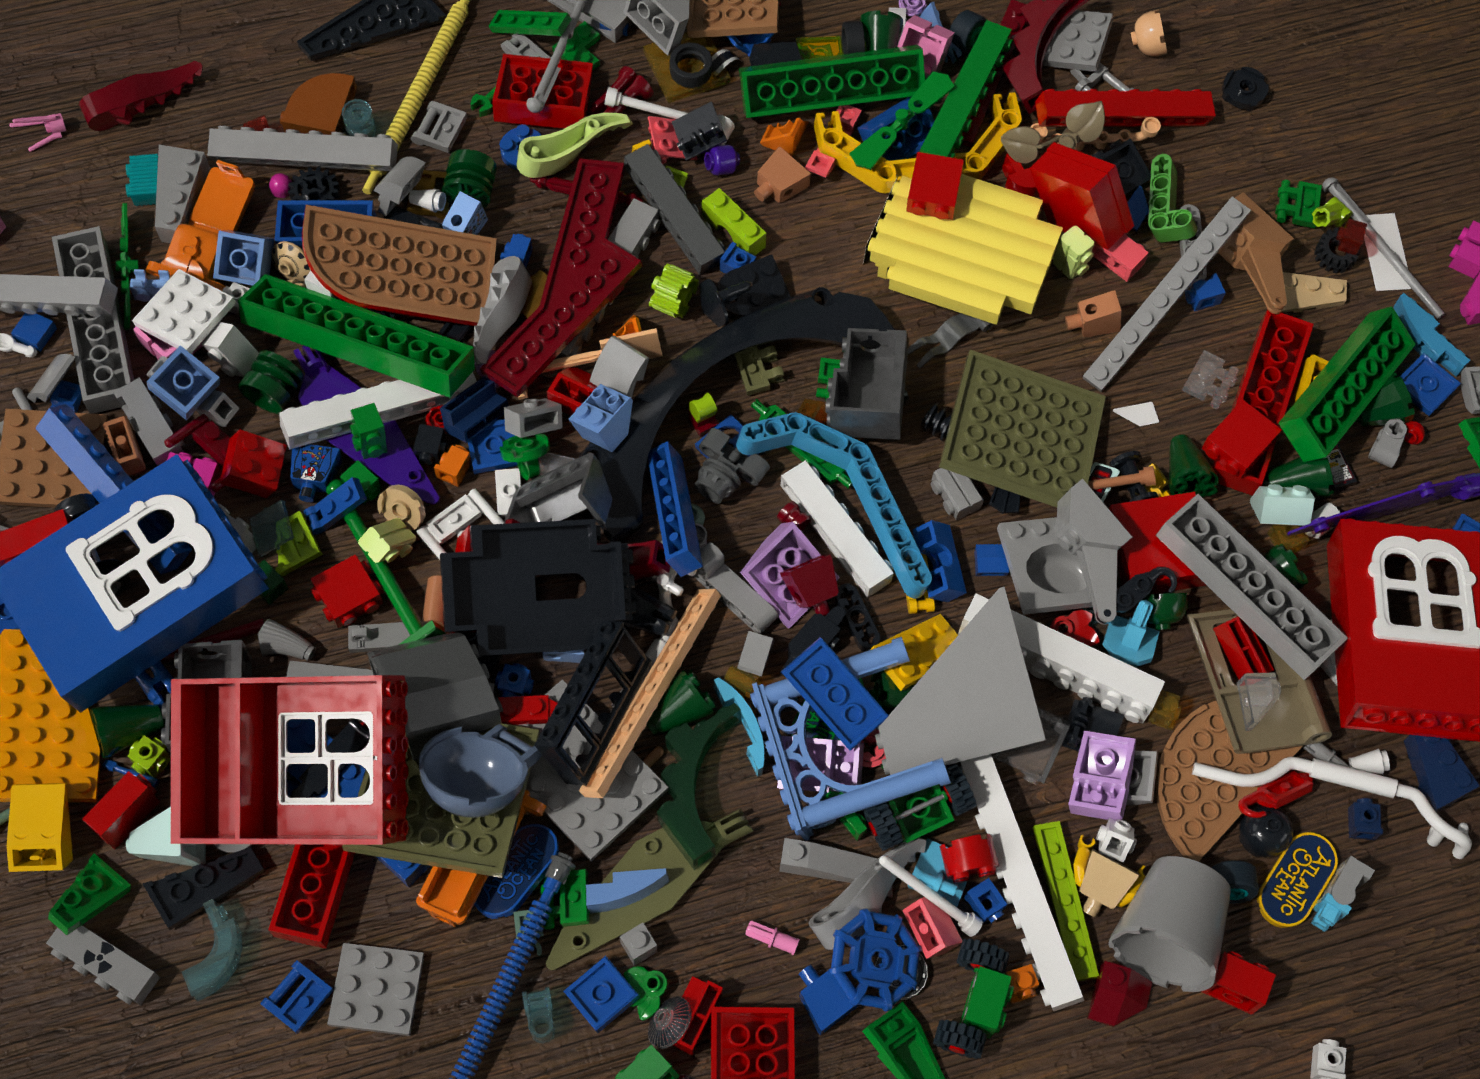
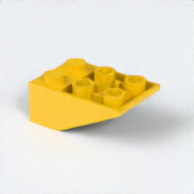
M67 783L12 785L6 845L9 872L63 870L73 861Z

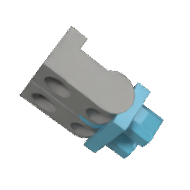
M1350 856L1336 868L1320 899L1312 909L1317 913L1311 924L1325 932L1329 926H1334L1335 923L1348 915L1352 908L1349 904L1354 901L1356 896L1355 890L1370 880L1375 870L1353 856Z

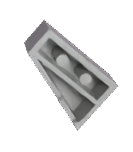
M140 377L113 391L122 410L156 466L167 461L170 452L176 454L183 452L181 446L185 445L183 440L171 448L165 446V439L173 434L170 429L173 427V424L166 413L161 414L159 410L162 408L160 402L155 395L151 396Z

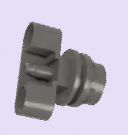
M711 428L699 445V449L709 458L703 462V466L698 471V480L694 486L704 498L713 503L720 504L725 497L731 496L735 489L739 488L741 485L739 477L747 483L757 486L770 469V465L757 454L750 455L749 457L738 451L737 447L735 449L728 444L730 436L719 429Z

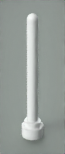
M608 87L604 105L611 107L621 104L673 119H678L688 114L683 111L621 95L622 92H618V89Z
M886 855L880 857L879 863L884 868L957 920L961 931L969 937L979 932L983 923L980 917L974 913L962 912Z

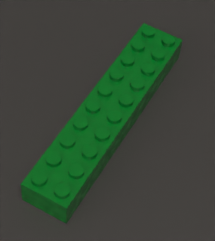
M264 274L238 300L241 323L449 398L475 370L473 346Z

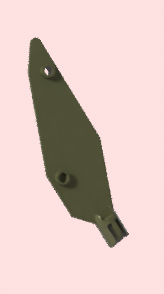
M740 808L713 823L682 817L636 841L601 884L613 883V872L664 868L667 870L669 882L651 895L625 907L606 912L591 914L589 912V924L563 927L546 961L547 968L554 971L620 937L639 924H645L672 910L724 846L753 832L752 827L748 825L747 818L743 816L742 809ZM577 940H584L582 945H575V942Z

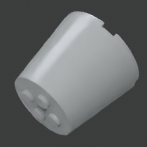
M1166 856L1157 859L1111 934L1108 945L1109 948L1115 950V959L1121 965L1131 968L1149 979L1153 984L1168 988L1169 984L1182 986L1181 989L1184 992H1200L1211 988L1217 975L1231 895L1229 883L1217 871L1198 861L1178 856Z

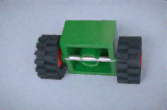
M954 764L946 768L951 781L950 784L940 786V784L863 810L868 826L882 851L902 843V841L908 843L955 821L950 809H952L956 816H959L976 808V799L974 798L973 791L970 789L971 786L958 765Z
M962 940L957 964L965 967L964 969L972 970L975 975L972 978L960 1023L949 1020L939 1021L933 1041L937 1047L950 1051L953 1054L956 1053L959 1056L978 1059L982 1056L986 1038L990 1039L994 1033H999L1000 1028H1003L1007 1012L1002 1010L1003 1007H1006L1007 1002H1010L1014 986L1010 985L1012 977L1004 974L1009 959V953L1004 949L998 948L996 945H990L988 942L983 943L980 940Z

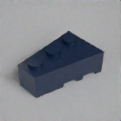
M1409 735L1404 740L1412 770L1415 771L1419 783L1418 790L1426 796L1436 813L1468 796L1480 786L1447 738Z

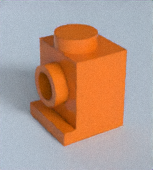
M452 445L448 452L443 453L440 465L435 464L434 466L436 478L459 487L472 463L470 452L463 446Z
M1032 964L1005 973V975L1012 977L1010 985L1014 986L1010 999L1011 1004L1037 996L1036 988L1039 986V982Z

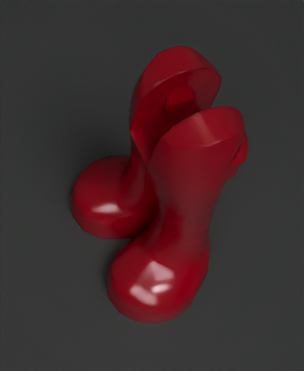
M623 66L619 70L618 78L611 86L618 89V92H622L627 88L622 95L631 98L639 96L647 100L654 95L649 83L641 75L637 76L635 71L628 66ZM606 91L599 99L592 103L588 115L622 113L627 106L621 104L618 106L614 105V107L604 105Z

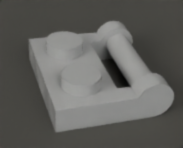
M431 101L427 107L428 112L418 130L413 133L411 140L417 145H426L449 153L467 119V112ZM440 114V117L436 122L431 134L427 135L426 133L429 130L435 116Z

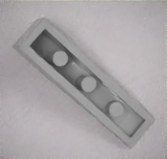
M784 838L779 872L852 883L877 858L813 842Z

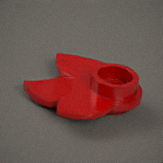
M1075 610L1068 617L1059 616L1051 623L1050 628L1058 632L1059 626L1066 624L1068 631L1063 633L1064 635L1090 647L1098 644L1100 641L1096 631L1088 626L1093 616L1088 611Z

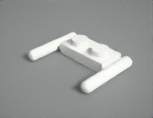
M472 489L468 495L465 494L429 520L425 526L418 528L416 533L440 560V554L446 553L440 544H444L459 533V531L482 516V513L493 524H504V521L476 489Z

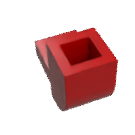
M1006 154L1004 164L1002 165L1003 173L1007 178L1005 188L1038 198L1039 194L1030 168L1024 169L1021 163L1016 162L1009 154Z

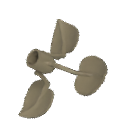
M1103 102L1084 103L1071 108L1066 116L1067 128L1062 135H1057L1043 144H1038L1040 133L1034 128L1027 126L1008 130L1001 136V142L1009 156L1019 163H1029L1035 160L1038 156V149H1042L1057 141L1059 144L1075 150L1080 139L1084 142H1091L1096 140L1102 133L1105 122Z

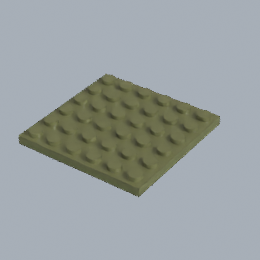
M970 350L967 354L939 467L1057 508L1058 501L1071 487L1081 479L1087 484L1089 482L1106 396Z
M501 723V725L507 728V732L532 747L540 736L538 729ZM489 728V729H487V730H485V731H482V732H480L479 734H480V735H484V734H486L488 731H490L492 728ZM408 746L406 751V764L408 766L406 792L408 793L409 801L406 807V820L409 824V830L406 835V841L384 845H342L343 850L348 852L503 878L531 767L528 770L520 793L508 806L485 817H462L446 811L432 800L421 780L419 759L413 760ZM365 770L357 797L365 794L369 788L370 776L367 770Z

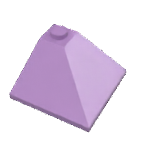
M794 522L781 523L763 541L740 573L754 590L776 610L778 618L787 628H790L810 607L800 608L797 605L780 572L821 554ZM835 572L836 581H837L840 577H839V576L836 574V572Z

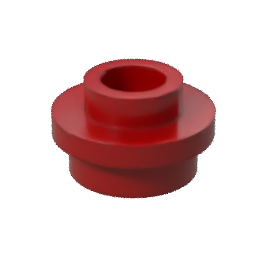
M1416 421L1405 423L1407 432L1404 441L1409 444H1419L1425 436L1424 427Z

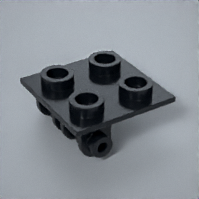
M712 101L672 121L679 141L677 146L680 151H683L686 161L727 141Z
M1083 697L1080 701L1075 699L1059 745L1079 752L1084 731L1117 736L1124 715L1094 706L1092 704L1093 700L1088 697Z

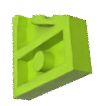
M301 511L278 522L277 534L279 540L276 550L278 554V567H276L275 571L281 577L323 555Z

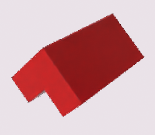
M1239 616L1213 628L1241 685L1274 671L1255 632Z
M692 976L682 996L688 1004L686 1007H689V1010H684L689 1011L688 1019L672 1016L667 1027L669 1028L670 1023L675 1021L672 1020L673 1018L687 1020V1023H681L685 1027L684 1029L679 1027L683 1031L678 1037L675 1036L676 1039L672 1040L670 1045L693 1056L711 1019V1007H717L723 994V987L709 980L706 983Z

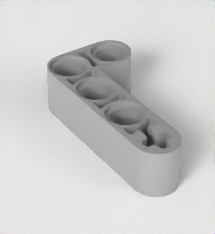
M709 542L700 550L703 567L697 569L694 577L706 589H716L721 594L719 600L755 633L762 634L779 617L778 613L766 600L724 564L725 558L723 553L717 546Z

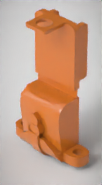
M217 160L216 164L218 167H213L209 171L190 215L189 223L178 225L166 257L161 264L149 261L145 271L160 278L158 270H168L170 277H172L180 269L223 291L225 286L216 282L213 278L218 233L222 230H238L254 192V181L250 177L244 176L238 166Z
M525 790L515 833L526 812L542 817L547 807L544 803L530 797L528 790ZM433 866L417 896L416 903L420 908L428 911L433 918L456 927L457 924L461 925L466 922L488 876Z

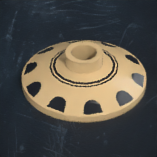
M281 241L273 247L272 261L277 271L286 280L298 279L305 284V278L311 269L307 264L304 251L288 241Z

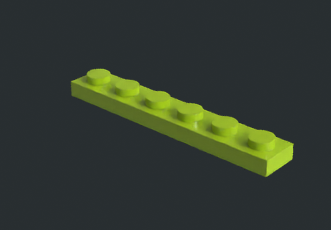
M1060 821L1034 825L1033 832L1058 932L1077 982L1098 978L1099 973Z

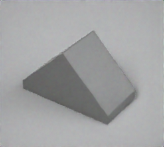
M748 631L737 669L762 677L775 640L771 637Z

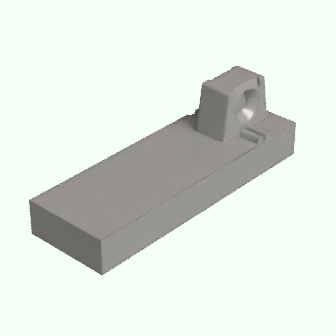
M403 622L349 625L348 650L350 653L370 652L395 646L408 638L410 634Z

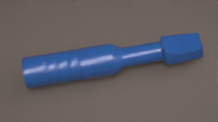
M106 759L102 764V767L112 772L117 771L125 775L130 771L135 777L139 774L134 769L124 768L111 760ZM147 774L143 776L151 783L153 788L156 789L158 787L159 779Z

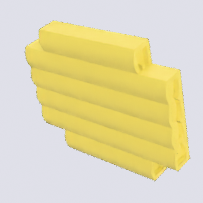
M961 174L953 220L938 219L933 216L915 215L906 212L912 179L902 176L900 182L896 181L894 183L891 195H894L892 201L887 200L883 212L886 215L884 219H879L876 227L878 234L876 238H871L868 245V251L871 252L870 261L874 262L875 266L878 267L877 276L890 280V290L995 325L998 323L1004 306L1032 314L1063 227L1038 220L1043 200Z

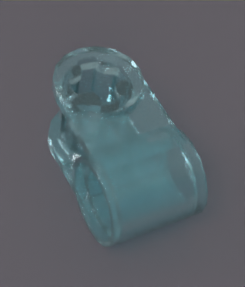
M545 987L543 991L533 993L522 992L525 1014L532 1038L538 1043L549 1042L555 1034L550 988ZM539 1023L549 1025L548 1031L543 1034L536 1033L535 1027Z

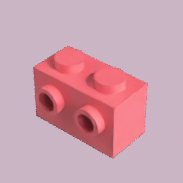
M1126 233L1109 249L1095 244L1092 249L1093 257L1126 282L1145 264L1149 254L1141 244L1133 241Z
M920 898L902 910L919 945H921L926 959L943 955L962 943V939L950 915L927 898Z

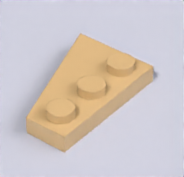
M1283 272L1287 304L1281 313L1290 311L1297 313L1309 308L1322 309L1341 306L1346 302L1347 280Z

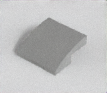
M611 336L595 364L590 382L597 387L602 384L632 398L636 381L643 380L649 358L616 336Z
M71 354L57 355L26 398L34 403L38 398L46 402L73 365L75 357Z

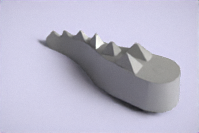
M509 256L503 258L494 265L490 274V288L485 306L480 308V319L477 326H474L473 345L476 365L487 362L491 349L504 332L517 320L526 302L532 285V278L519 257Z
M917 838L908 843L903 842L883 855L888 856L905 868L907 862L916 861V852H925L926 840ZM880 857L858 875L832 903L817 912L810 919L809 926L825 949H833L835 939L833 933L835 930L841 929L856 917L861 909L867 908L871 912L882 914V904L885 898L893 897L892 884L898 877L879 863ZM863 925L850 936L853 938L855 936H862L865 933Z

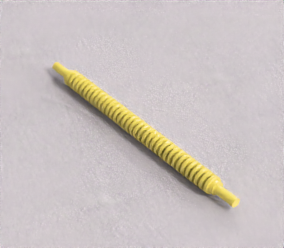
M460 0L452 5L385 134L391 136L398 144L397 152L469 14L468 4L470 0ZM369 170L370 175L362 191L365 194H371L378 178L385 175L387 171Z

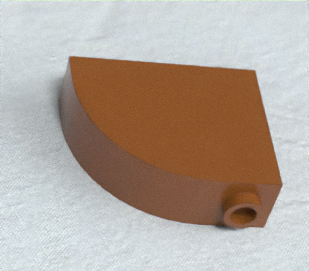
M329 73L316 76L301 84L290 97L285 111H282L280 115V124L283 126L284 132L286 133V130L292 129L304 134H309V131H319L323 135H331L332 132L342 133L357 92L355 77L341 73Z

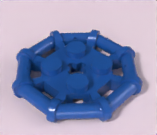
M867 908L861 909L856 917L841 929L835 930L833 933L835 939L832 963L829 973L833 974L849 998L851 1005L856 1006L858 1004L881 1008L886 1012L892 1010V1006L912 989L916 990L918 986L916 979L919 952L922 949L921 945H917L903 924L902 917L898 914L892 916L871 912ZM874 923L886 925L888 927L886 933L875 931ZM863 925L865 933L856 939L850 936ZM896 933L898 934L906 948L902 949L901 946L898 947V945L895 942L896 939L894 937ZM845 944L851 947L849 964H843ZM875 952L878 953L879 958H882V962L877 964L876 967L872 962V956L875 955ZM908 955L907 970L905 974L903 973L904 956ZM851 970L852 977L859 982L856 988L844 972ZM898 979L902 984L890 993L888 988L891 985L890 983ZM867 987L878 988L880 996L866 995Z

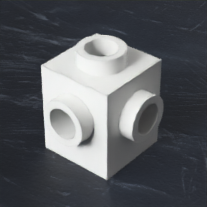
M1109 818L1106 826L1101 825L1096 837L1099 840V853L1124 863L1127 854L1133 852L1137 839L1134 838V828L1126 821L1120 819L1113 820Z

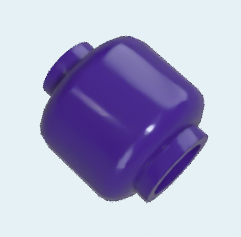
M729 144L717 145L705 153V167L715 176L733 174L736 167L740 164L739 153Z

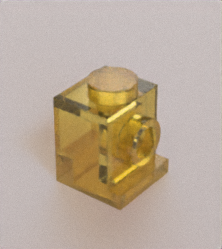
M1273 524L1267 533L1274 546L1283 544L1287 551L1291 549L1293 553L1303 550L1310 541L1303 533L1292 536L1287 535V532L1299 528V525Z
M1161 690L1147 722L1173 730L1175 720H1178L1182 706L1178 705L1180 696Z

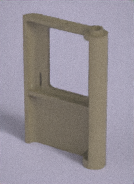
M1229 609L1187 615L1228 736L1236 754L1316 744L1332 736L1310 675L1303 680L1267 644L1266 646L1278 680L1235 685L1232 682L1213 627L1237 617L1238 615L1234 611Z

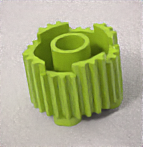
M667 263L661 277L656 276L654 278L651 288L655 290V293L649 301V306L674 318H677V316L683 318L690 308L687 304L691 299L692 293L696 294L698 290L699 280L695 279L693 273Z

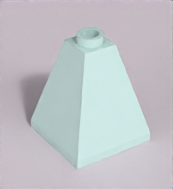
M171 807L129 832V838L126 840L128 853L139 858L187 866L206 864V844H171Z

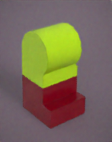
M706 393L699 400L689 402L688 419L700 437L706 435L711 428H715L719 424L716 419L717 407L709 393Z

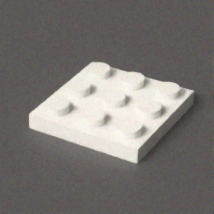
M178 269L132 321L136 327L175 348L181 345L192 354L236 304V301L232 296Z

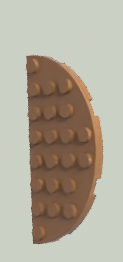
M1217 701L1204 704L1190 713L1178 725L1167 741L1160 756L1156 775V798L1160 816L1169 837L1183 857L1199 862L1242 814L1238 808L1239 801L1244 796L1257 791V788L1260 787L1234 786L1192 775L1195 762L1235 773L1254 774L1273 767L1284 758L1293 757L1302 746L1236 754Z

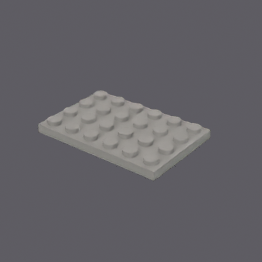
M561 680L545 695H549L551 700L558 703L567 684ZM585 704L580 716L594 733H600L604 725L598 720V715ZM546 723L514 726L538 729L541 734ZM574 725L563 745V749L576 763V757L580 754H589L592 746ZM633 751L627 756L604 798L584 797L579 792L582 785L566 784L543 755L531 767L526 790L530 792V797L547 806L544 813L591 862L669 790V787Z

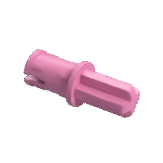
M750 921L746 929L748 937L768 944V948L773 946L794 955L800 940L777 931V927L772 929L755 921Z

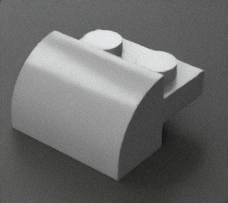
M404 157L391 169L374 189L375 192L380 194L378 198L380 202L379 213L387 216L396 204L399 205L421 180L426 162L415 157Z

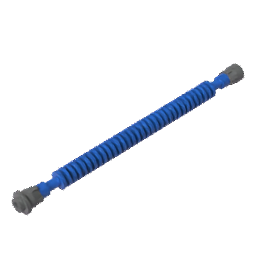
M560 852L557 856H551L550 860L552 862L545 874L547 877L543 885L545 889L539 902L535 900L532 902V905L536 908H529V911L533 914L527 913L526 918L530 921L525 919L523 921V924L527 927L521 926L519 929L524 934L518 932L517 937L521 940L515 939L513 943L518 946L512 945L510 948L515 953L509 952L507 956L512 959L506 958L504 963L508 964V966L502 965L501 967L505 973L500 971L498 976L502 977V979L496 978L495 980L499 986L494 984L492 986L496 993L490 991L489 996L493 997V999H486L490 1006L483 1005V1009L487 1010V1012L481 1011L479 1015L484 1018H477L476 1020L481 1025L474 1024L473 1028L478 1031H471L470 1035L474 1039L469 1037L467 1039L471 1046L465 1044L464 1049L468 1050V1052L462 1051L460 1054L465 1058H458L457 1060L462 1065H455L454 1068L459 1070L458 1073L454 1071L451 1073L452 1076L456 1077L455 1079H469L468 1076H475L476 1073L472 1072L471 1069L478 1070L479 1068L474 1063H481L482 1060L478 1058V1055L484 1057L485 1053L480 1050H487L488 1046L484 1042L489 1044L491 1042L487 1035L494 1036L490 1029L496 1030L497 1026L493 1023L499 1024L501 1021L496 1016H503L504 1013L499 1010H506L507 1006L503 1005V1002L509 1004L510 1000L506 996L512 997L513 995L509 989L515 991L516 986L512 985V983L518 984L519 982L515 976L521 978L522 973L518 970H525L521 963L527 965L528 960L524 957H531L527 950L533 952L534 947L530 944L536 945L537 940L533 938H540V934L536 931L542 932L544 928L539 925L545 926L547 923L543 918L548 920L550 915L545 912L551 913L553 910L549 907L554 893H558L561 884H565L571 870H574L576 867L572 863L573 858Z

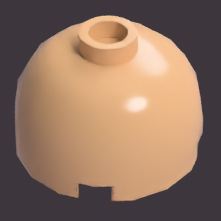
M1159 9L1144 13L1137 19L1135 31L1131 32L1133 46L1138 45L1140 52L1148 56L1167 54Z

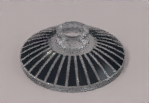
M679 996L669 998L661 1004L659 1010L652 1016L648 1026V1038L652 1045L660 1049L668 1048L684 1035L689 1026L692 1013L691 1006L686 999Z

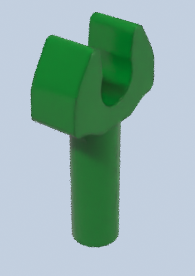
M496 86L485 96L475 94L472 97L470 103L471 110L476 109L479 105H484L479 109L480 117L490 115L493 112L492 101Z

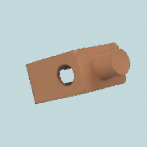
M778 147L759 169L757 175L759 187L754 190V194L762 202L771 196L778 203H782L810 186L811 173L784 149Z
M1110 291L1080 301L1077 314L1065 316L1067 329L1081 328L1083 337L1119 332L1122 311L1116 291Z

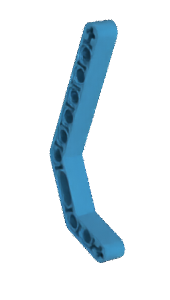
M797 412L748 423L742 427L736 447L744 455H753L793 445L846 470L907 596L914 599L924 595L932 581L931 573L870 448L865 443Z

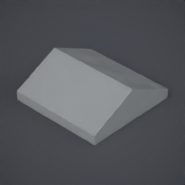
M1135 751L1126 805L1134 806L1153 803L1158 759L1157 751Z

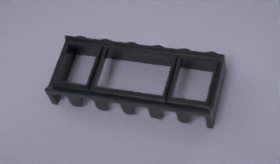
M623 621L602 622L534 745L566 784L587 786L652 663V660L643 653L623 626ZM616 647L619 648L630 664H636L633 672H623L612 658ZM607 667L623 690L622 692L610 694L609 699L614 704L611 713L603 712L598 716V720L604 726L600 733H594L580 714L604 669ZM574 725L592 746L589 754H580L576 757V763L563 749V745Z

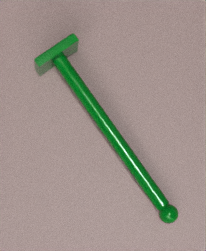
M338 479L329 481L326 486L327 495L344 483ZM355 508L343 518L358 543V540L368 529ZM361 548L410 634L400 644L451 633H444V627L433 620L422 626L386 561L375 563L369 557V552H365Z

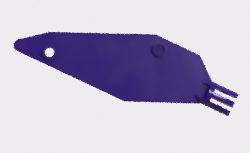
M302 346L306 361L299 349L293 351L305 373L298 395L302 406L308 405L313 401L327 400L338 394L345 395L356 392L361 388L329 366L320 351L312 349V353L310 347ZM395 420L383 423L387 452L376 458L363 459L361 451L356 452L352 442V432L325 439L353 460L360 461L369 471L390 486L398 484L407 486L415 491L423 502L431 505L439 502L437 492Z
M1480 473L1457 476L1454 480L1432 484V481L1425 482L1417 486V489L1333 516L1316 518L1310 524L1289 531L1287 535L1292 536L1311 531L1319 534L1329 530L1330 527L1337 526L1340 519L1351 518L1364 521L1383 517L1449 495L1461 500L1479 497Z

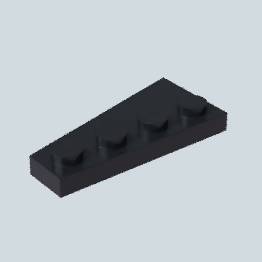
M249 847L219 857L216 861L204 865L199 864L193 866L192 869L180 873L175 872L166 875L165 878L154 882L143 883V886L169 930H172L264 873L265 870L252 848Z

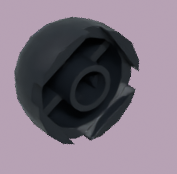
M1261 805L1251 809L1256 812L1265 811L1266 816L1252 818L1245 815L1239 824L1241 844L1246 851L1258 858L1271 859L1279 856L1291 844L1294 832L1291 820L1279 808L1275 809Z

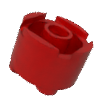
M981 834L951 841L952 847L946 848L945 844L939 846L947 879H952L953 884L969 881L968 878L976 874L979 875V878L992 876L995 874V868L999 867L991 834H986L985 839H982Z

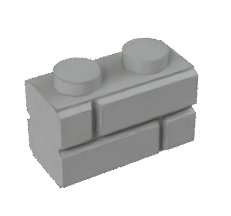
M943 468L933 472L931 487L936 495L940 494L944 500L943 506L947 514H952L956 520H959L982 507L984 499L971 478Z

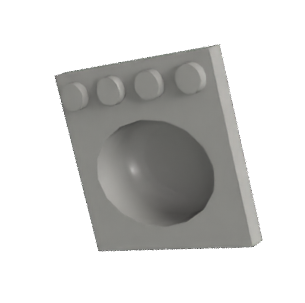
M1057 517L999 523L997 527L1023 615L1093 607L1077 555H1072L1069 551L1064 550L1056 537Z

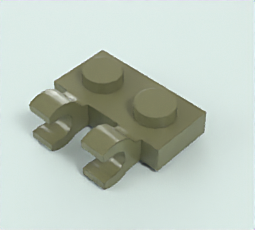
M754 346L734 354L747 396L770 390V383L778 384L784 382L782 366L766 371L763 366V362L773 363L777 361L775 346H769L761 350Z

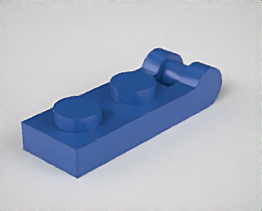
M354 477L350 478L316 505L304 510L305 518L310 521L309 527L313 535L321 534L367 500L360 480Z

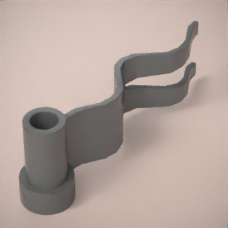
M960 313L945 321L933 335L918 339L907 349V355L923 345L940 343L939 346L929 350L916 365L920 369L933 357L949 352L967 334L979 328L986 332L993 324Z

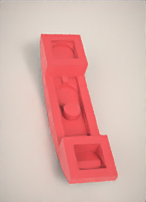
M850 105L839 106L836 111H839L842 130L849 136H852L862 110ZM819 149L814 150L805 169L826 178L835 167V158L820 153Z

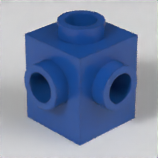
M513 663V665L505 664L503 671H498L495 686L498 688L499 697L527 696V694L530 695L532 692L534 680L531 679L530 670H527V667L518 663Z

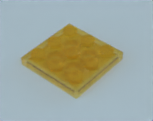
M687 32L683 34L680 45L698 43L704 46L711 56L718 52L711 37L688 38ZM655 43L643 46V52L668 103L731 83V77L726 67H724L720 73L712 69L710 79L702 86L695 88L683 87L677 84L671 77L670 55L667 56ZM686 58L678 63V68L687 73H695L704 68V63L696 58Z

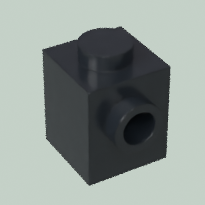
M419 424L413 452L421 464L440 465V459L443 453L447 452L448 442H445L444 428Z

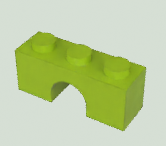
M720 188L702 200V217L716 230L724 227L731 235L733 242L737 243V247L754 256L765 248L766 232Z

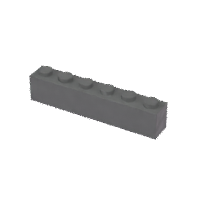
M646 144L624 157L625 170L650 206L659 209L660 220L698 274L702 275L719 265L720 258L725 253L723 243L715 239L710 225L706 221L703 222L699 216V210L696 205L688 201L684 188L676 184L671 170L668 167L665 168L661 163L659 153L656 150H652L649 144Z

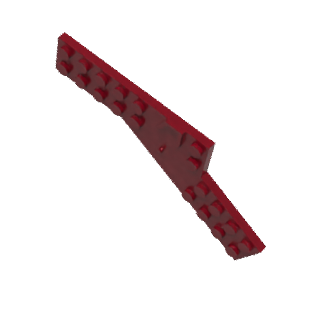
M579 158L540 305L480 368L484 376L517 398L597 313L621 293L625 288L624 285L642 267L640 259L607 240L625 172L624 163Z

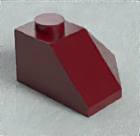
M1104 961L1098 970L1099 977L1096 978L1087 1019L1114 1027L1147 1008L1152 981L1131 968Z

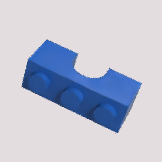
M930 520L913 529L915 542L920 553L925 554L933 565V571L930 572L932 581L927 588L929 598L949 602L966 594L950 525Z

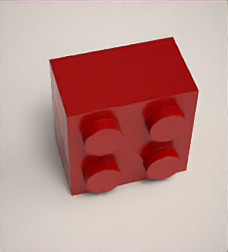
M239 429L229 440L220 483L267 499L277 490L287 445Z
M1224 951L1219 958L1217 975L1213 986L1201 992L1252 1015L1266 1005L1276 974L1269 972V968L1259 963L1251 964L1243 960L1244 957L1232 951L1227 953Z

